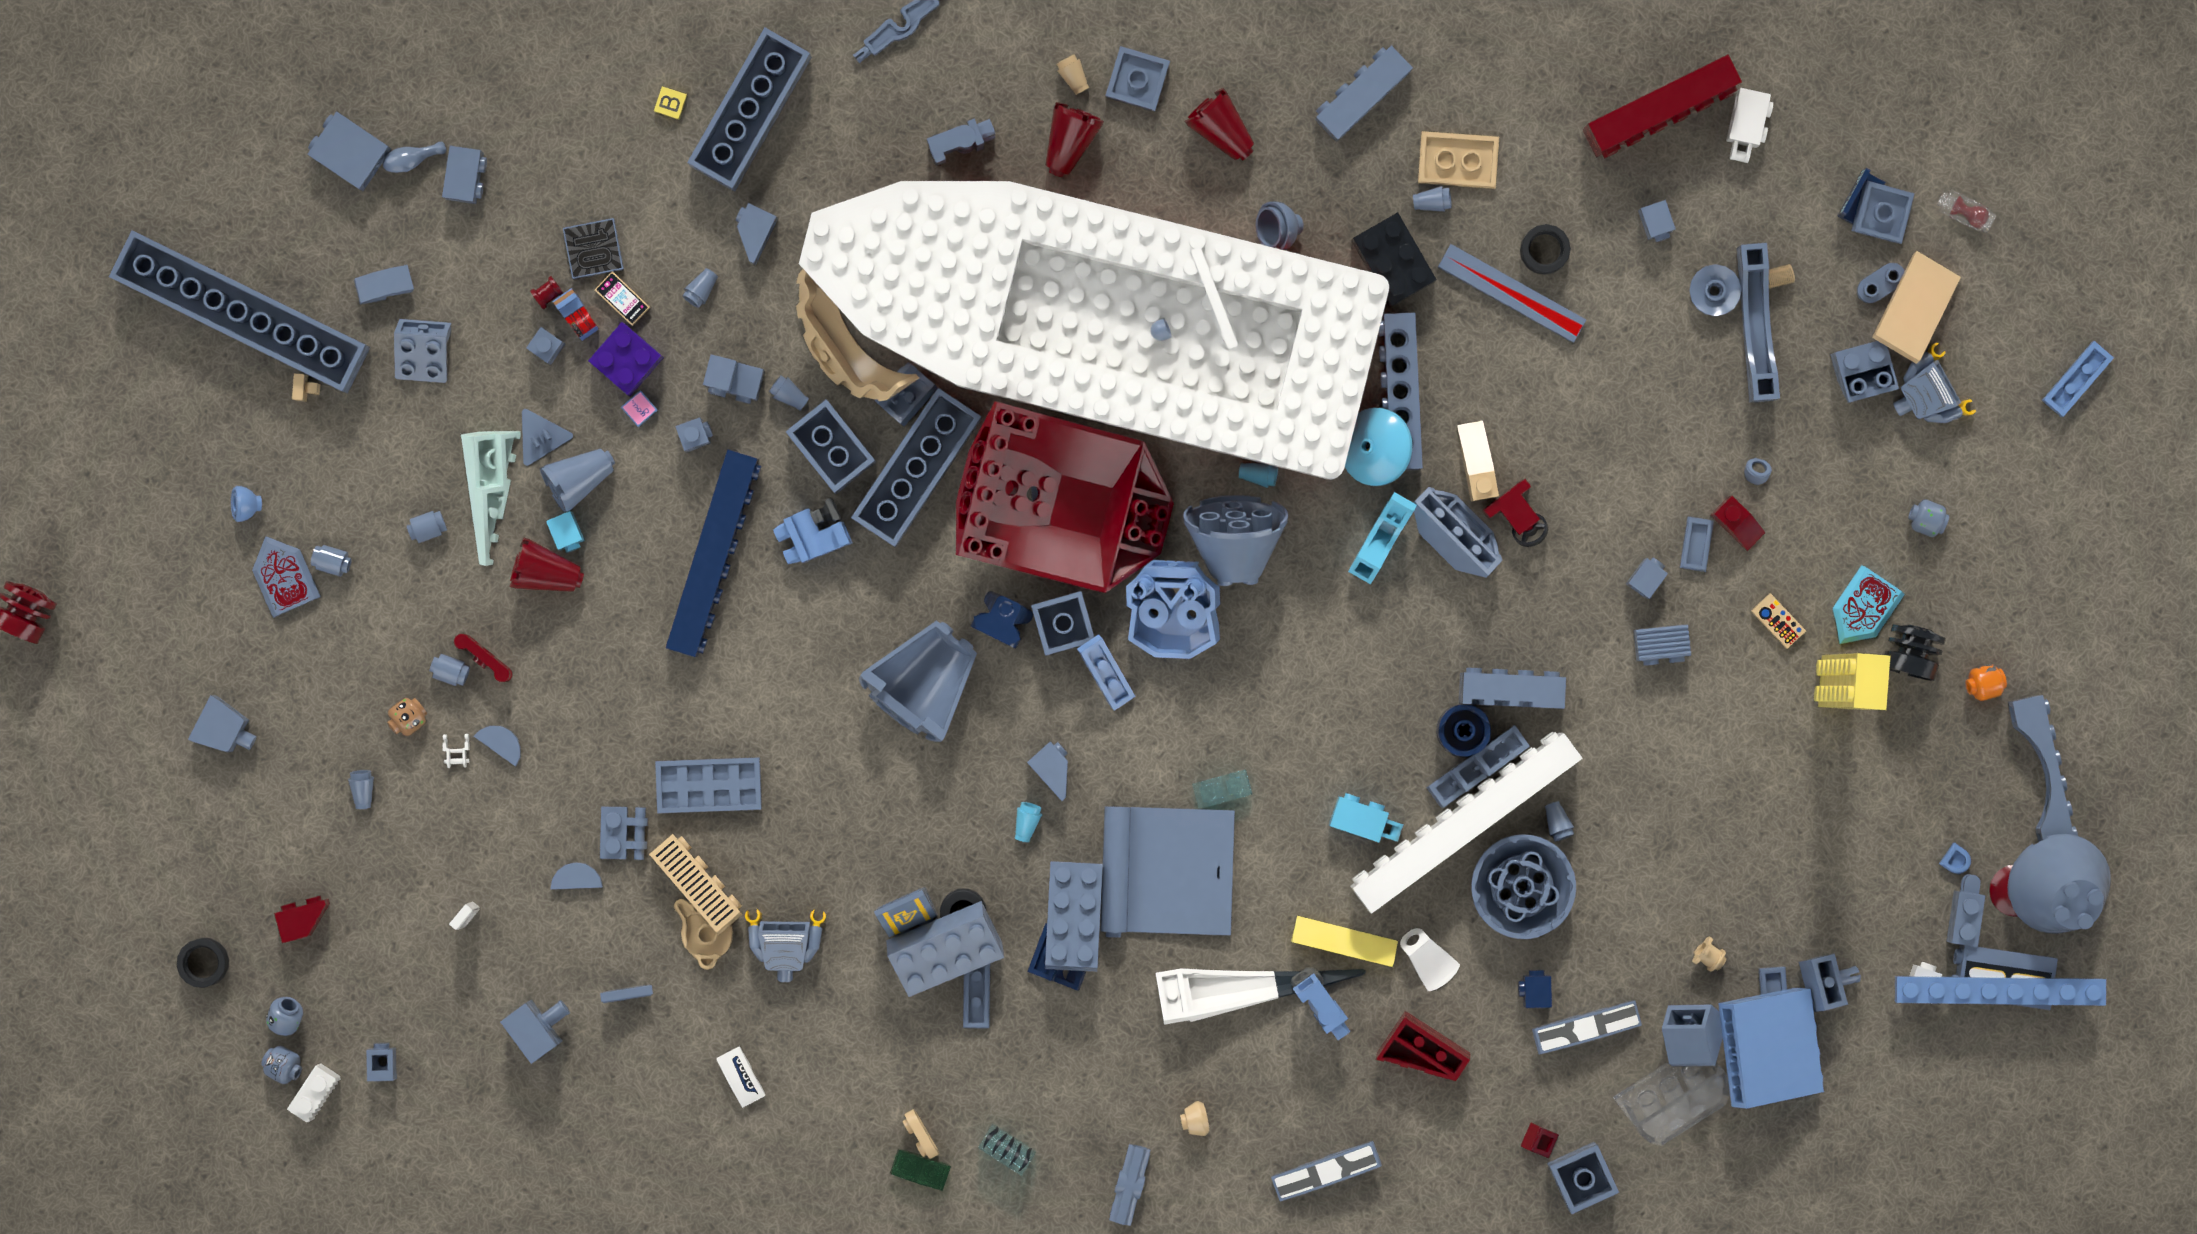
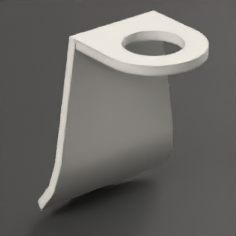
M1412 929L1401 939L1400 945L1409 956L1428 991L1442 987L1457 973L1460 964L1431 940L1422 929ZM1419 935V940L1416 944L1407 945V941L1411 936Z

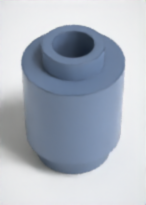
M430 511L411 518V524L407 525L411 540L417 539L418 543L441 536L442 532L447 531L440 511L435 513Z
M326 545L322 547L316 546L311 557V566H315L316 570L341 577L343 573H348L352 559L348 558V552Z
M441 654L439 658L434 657L429 671L433 672L432 678L454 686H457V684L464 686L470 666L465 665L464 661Z

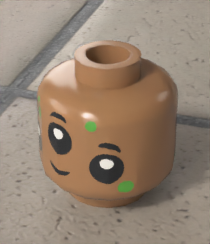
M403 698L388 710L390 720L387 724L395 734L401 732L405 736H410L425 724L427 712L417 699Z

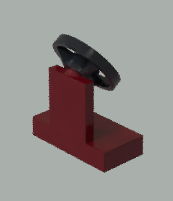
M1522 479L1484 508L1482 512L1489 519L1501 511L1513 527L1512 535L1515 541L1521 546L1533 547L1540 544L1546 538L1548 524L1543 516L1533 511L1521 495L1531 487L1526 479ZM1539 520H1542V521L1544 522V524H1542V523H1536V522L1539 521ZM1544 529L1538 539L1527 542L1528 537L1535 535L1538 530ZM1516 532L1518 535L1523 533L1521 541L1516 537Z

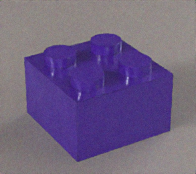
M621 322L588 361L631 397L664 357L625 323Z

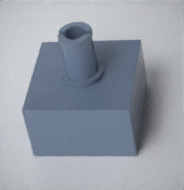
M530 1000L500 1023L532 1064L562 1042L552 1026L570 1014V1011L563 1001L560 1000L542 1014L533 1000Z

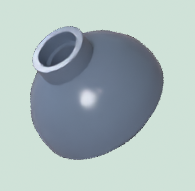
M1267 202L1262 205L1258 212L1256 233L1260 243L1264 246L1286 251L1295 242L1297 235L1303 231L1302 218L1282 202Z

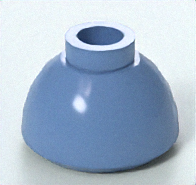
M235 486L231 493V511L236 522L248 520L256 511H261V496H256L251 490L243 486Z

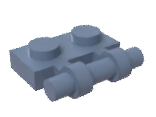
M601 807L600 859H627V849H634V859L644 860L645 849H647L645 826H648V818H645V807H635V818L628 817V807ZM628 825L635 826L634 841H627Z

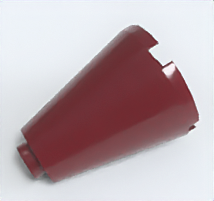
M1221 88L1214 92L1217 96L1214 100L1212 98L1204 100L1190 113L1189 119L1184 122L1233 160L1240 158L1243 161L1253 153L1254 150L1251 147L1254 145V142L1227 91Z
M1056 102L1053 109L1045 166L1049 167V173L1063 178L1064 174L1069 175L1101 129L1104 121L1078 108H1070L1069 110L1067 109L1069 105Z
M528 538L522 539L520 544L522 550L516 556L509 587L514 589L574 592L575 587H581L584 573L580 572V566Z

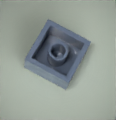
M1081 591L1031 605L1045 656L1082 646L1094 638Z
M1595 1142L1547 1163L1566 1207L1571 1214L1619 1193L1601 1151Z

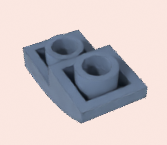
M408 265L373 272L354 279L360 304L383 301L388 296L411 293L414 290Z

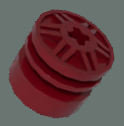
M6 581L3 587L13 593V595L0 593V598L8 603L7 608L0 606V630L22 640L38 644L45 628L36 622L37 617L50 619L51 615L42 610V607L54 610L57 605L56 602L49 599L43 592L28 585Z

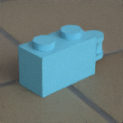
M1345 793L1344 798L1338 796L1329 826L1376 842H1380L1381 836L1398 842L1403 824L1387 819L1389 813L1384 811L1385 806L1371 801L1369 806L1359 803L1360 797ZM1386 823L1392 825L1389 835L1383 833Z

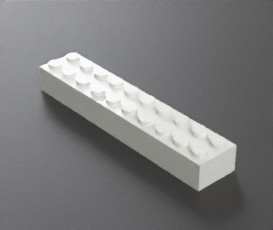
M1549 733L1540 740L1543 745L1539 748L1531 747L1519 756L1522 759L1515 765L1510 762L1498 771L1500 776L1495 780L1488 778L1478 786L1480 791L1472 796V794L1468 793L1456 802L1459 805L1453 811L1446 809L1436 817L1438 822L1430 827V825L1426 824L1415 832L1417 837L1411 842L1405 839L1394 847L1396 853L1388 858V856L1383 855L1373 863L1375 868L1367 873L1363 870L1353 877L1354 883L1350 887L1366 909L1372 914L1583 759L1564 733Z

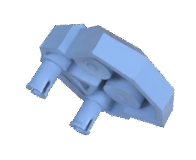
M1151 561L1126 586L1127 607L1132 609L1128 640L1153 657L1191 659L1215 645L1220 640L1219 622L1216 608L1220 605L1219 585H1216L1206 577L1198 566L1199 562ZM1172 588H1180V590L1176 594ZM1152 608L1158 611L1159 614L1157 616L1152 614ZM1189 610L1195 611L1196 617L1190 616Z

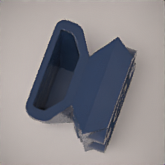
M989 591L984 598V602L990 613L984 612L974 616L970 626L1016 649L1021 638L1020 632L1015 625L1029 623L1033 618V612L1009 598Z

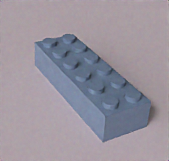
M764 27L687 162L689 166L735 192L812 58L811 54Z
M938 388L851 518L896 548L982 420V417Z

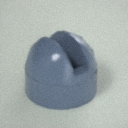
M1165 318L1156 321L1152 325L1150 331L1154 339L1164 341L1172 338Z

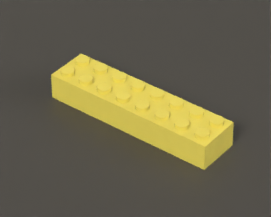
M1860 653L1822 655V660H1817L1816 675L1820 676V686L1815 687L1814 701L1818 702V707L1886 710L1890 656Z

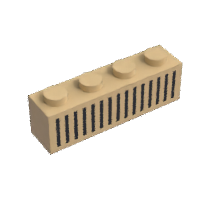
M672 834L649 855L715 932L720 935L743 915L738 910L742 905L733 895L727 897L722 891L725 887L716 875L711 878L705 872L708 866L699 856L695 859L688 852L692 847L682 836L677 839Z

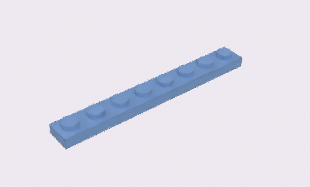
M1895 976V1002L2106 1006V979Z

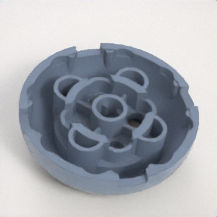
M1513 835L1497 841L1481 855L1473 871L1471 892L1479 915L1492 929L1511 938L1531 939L1554 930L1565 920L1574 903L1576 880L1567 857L1553 843L1533 835ZM1511 864L1519 866V873L1517 875L1509 873L1508 869ZM1537 872H1541L1544 875L1543 882L1539 884L1533 880V876ZM1524 881L1526 889L1520 891L1517 884ZM1503 889L1511 891V897L1507 900H1503L1500 897V892ZM1528 897H1533L1536 901L1533 908L1525 906V900Z

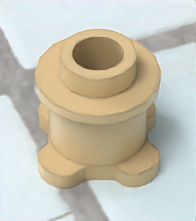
M1707 937L1694 951L1695 955L1692 962L1695 964L1702 962L1710 972L1715 969L1718 971L1726 962V952L1711 944L1713 939Z

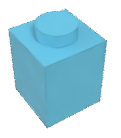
M572 511L546 521L558 550L565 549L566 553L580 548L579 543L585 541Z

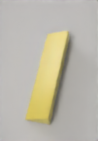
M1297 916L1291 942L1390 967H1393L1398 944L1397 940Z

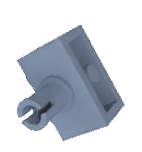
M1835 954L1798 962L1805 988L1811 989L1814 1012L1848 1005L1843 986L1860 982V975L1850 977L1851 974L1859 973L1856 966L1839 971Z

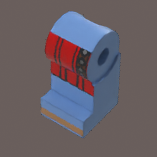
M572 288L552 301L582 341L599 330L597 324Z

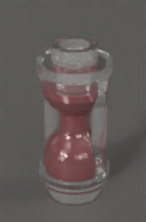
M1950 189L1948 193L1943 191L1937 202V205L1940 206V213L1977 232L1983 231L1987 233L1996 218V214L1991 212L1992 209L1953 189ZM1964 201L1967 202L1968 204L1972 205L1973 207L1967 206V205L1964 203ZM1957 214H1961V215L1965 216L1966 219H1964V218L1958 216Z

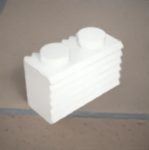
M321 1063L316 1065L287 1110L305 1122L312 1121L318 1114L317 1112L321 1110L320 1107L324 1106L323 1103L326 1102V1098L335 1089V1085L338 1084L337 1081L341 1080L340 1076Z

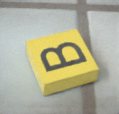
M662 86L654 112L679 120L687 94Z

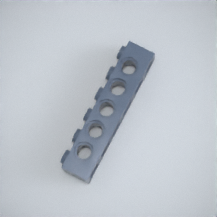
M1415 313L1384 314L1378 331V335L1383 336L1384 346H1379L1380 362H1385V372L1380 373L1381 388H1386V398H1382V408L1394 413L1403 411L1407 414L1408 422L1406 425L1412 438V455L1406 470H1421L1423 466ZM1391 335H1402L1404 345L1402 347H1394L1390 341ZM1399 359L1405 363L1406 368L1403 373L1393 371L1391 365L1394 360ZM1401 385L1405 387L1407 395L1404 399H1397L1393 395V388L1395 386Z

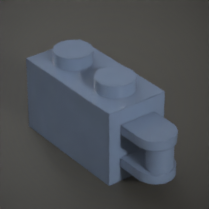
M1967 874L1963 876L1960 891L1954 890L1946 942L1978 947L1985 895L1979 894L1981 882L1976 875Z

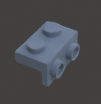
M910 362L901 367L897 372L917 374L919 379L888 400L878 401V399H875V402L903 427L938 389L935 384L919 372Z

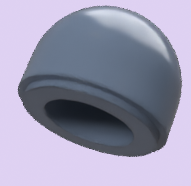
M1754 458L1747 462L1744 475L1751 484L1760 485L1768 480L1772 469L1765 460ZM1761 463L1765 468V472L1758 473L1754 471L1752 465Z

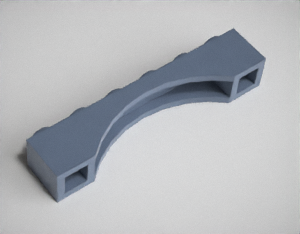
M1767 243L1740 245L1736 250L1741 285L1740 297L1749 403L1775 401L1780 399L1770 325Z
M2036 695L2009 701L2008 706L2013 727L2033 746L2045 774V805L2041 818L2035 828L2038 843L2047 839V836L2056 834L2078 836L2076 827L2071 825L2070 816H2073L2071 803L2066 801L2064 791H2067V783L2065 777L2060 775L2059 765L2062 764L2060 753L2058 750H2055L2053 740H2056V733L2053 725H2049L2047 715L2050 714V706L2048 700H2044L2043 695Z

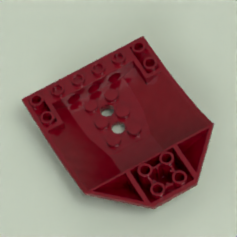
M995 401L969 449L956 499V555L1106 593L1161 554L1174 502L1144 441ZM1012 481L1013 491L1007 495L1005 485L1007 482ZM1035 486L1038 490V495L1035 500L1030 501L1027 498V491L1030 487Z

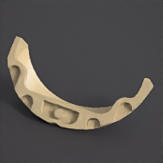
M802 269L797 278V284H800L799 303L796 306L798 318H802L806 331L803 337L814 359L819 362L821 369L835 384H842L851 390L852 395L858 398L866 397L885 401L919 379L917 374H903L887 369L867 355L847 329L839 308L806 271Z

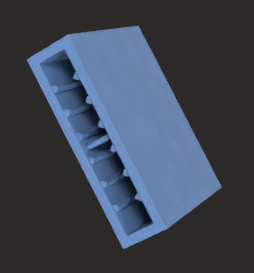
M1792 988L1718 1003L1732 1107L1747 1109L1824 1092L1811 989Z

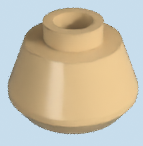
M1196 1101L1184 1109L1185 1114L1180 1115L1183 1130L1188 1129L1189 1134L1206 1136L1209 1132L1204 1103Z

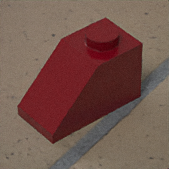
M1733 496L1727 497L1710 515L1746 551L1765 534V531L1752 514Z

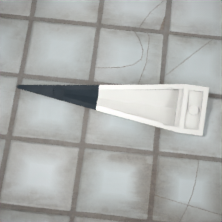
M1176 969L1156 973L1164 1024L1188 1020L1193 1022L1296 994L1293 990L1291 979L1301 971ZM1366 970L1319 971V973L1323 977V986L1362 976L1366 973Z

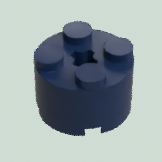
M1465 704L1452 706L1444 711L1438 720L1436 728L1438 741L1447 752L1462 757L1475 755L1486 747L1490 739L1491 730L1488 718L1483 711L1475 706ZM1467 724L1469 735H1462L1460 737L1458 735L1460 732L1457 729L1458 726H1465Z

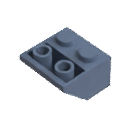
M1879 341L1830 354L1837 381L1848 403L1899 389L1888 347Z
M1668 1005L1662 1032L1669 1064L1671 1066H1715L1723 1039L1720 1012L1712 1005Z

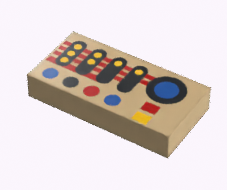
M1771 593L1751 610L1786 649L1806 632Z

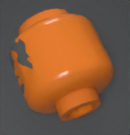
M1990 664L1972 669L1969 673V678L1965 681V685L1970 695L1973 694L1977 700L1984 701L2001 696L2003 690L2007 687V680L2001 668L1998 669L1995 665Z

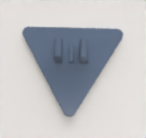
M528 409L522 410L524 465L529 466L573 438L571 432Z

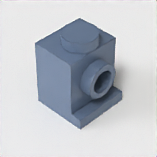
M374 1043V1048L366 1050L367 1081H394L397 1079L396 1048H389V1043ZM381 1056L387 1058L386 1066L379 1064L378 1060Z

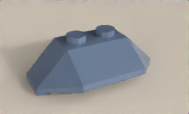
M1428 487L1413 502L1417 505L1414 514L1419 534L1455 570L1486 578L1502 562L1493 531L1457 495Z

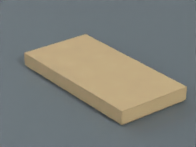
M1916 251L1912 255L1872 338L1917 364L1921 360L1961 277Z

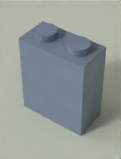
M336 111L334 116L331 114L323 124L325 129L319 137L315 136L310 142L308 155L363 192L383 163L385 156L392 149Z

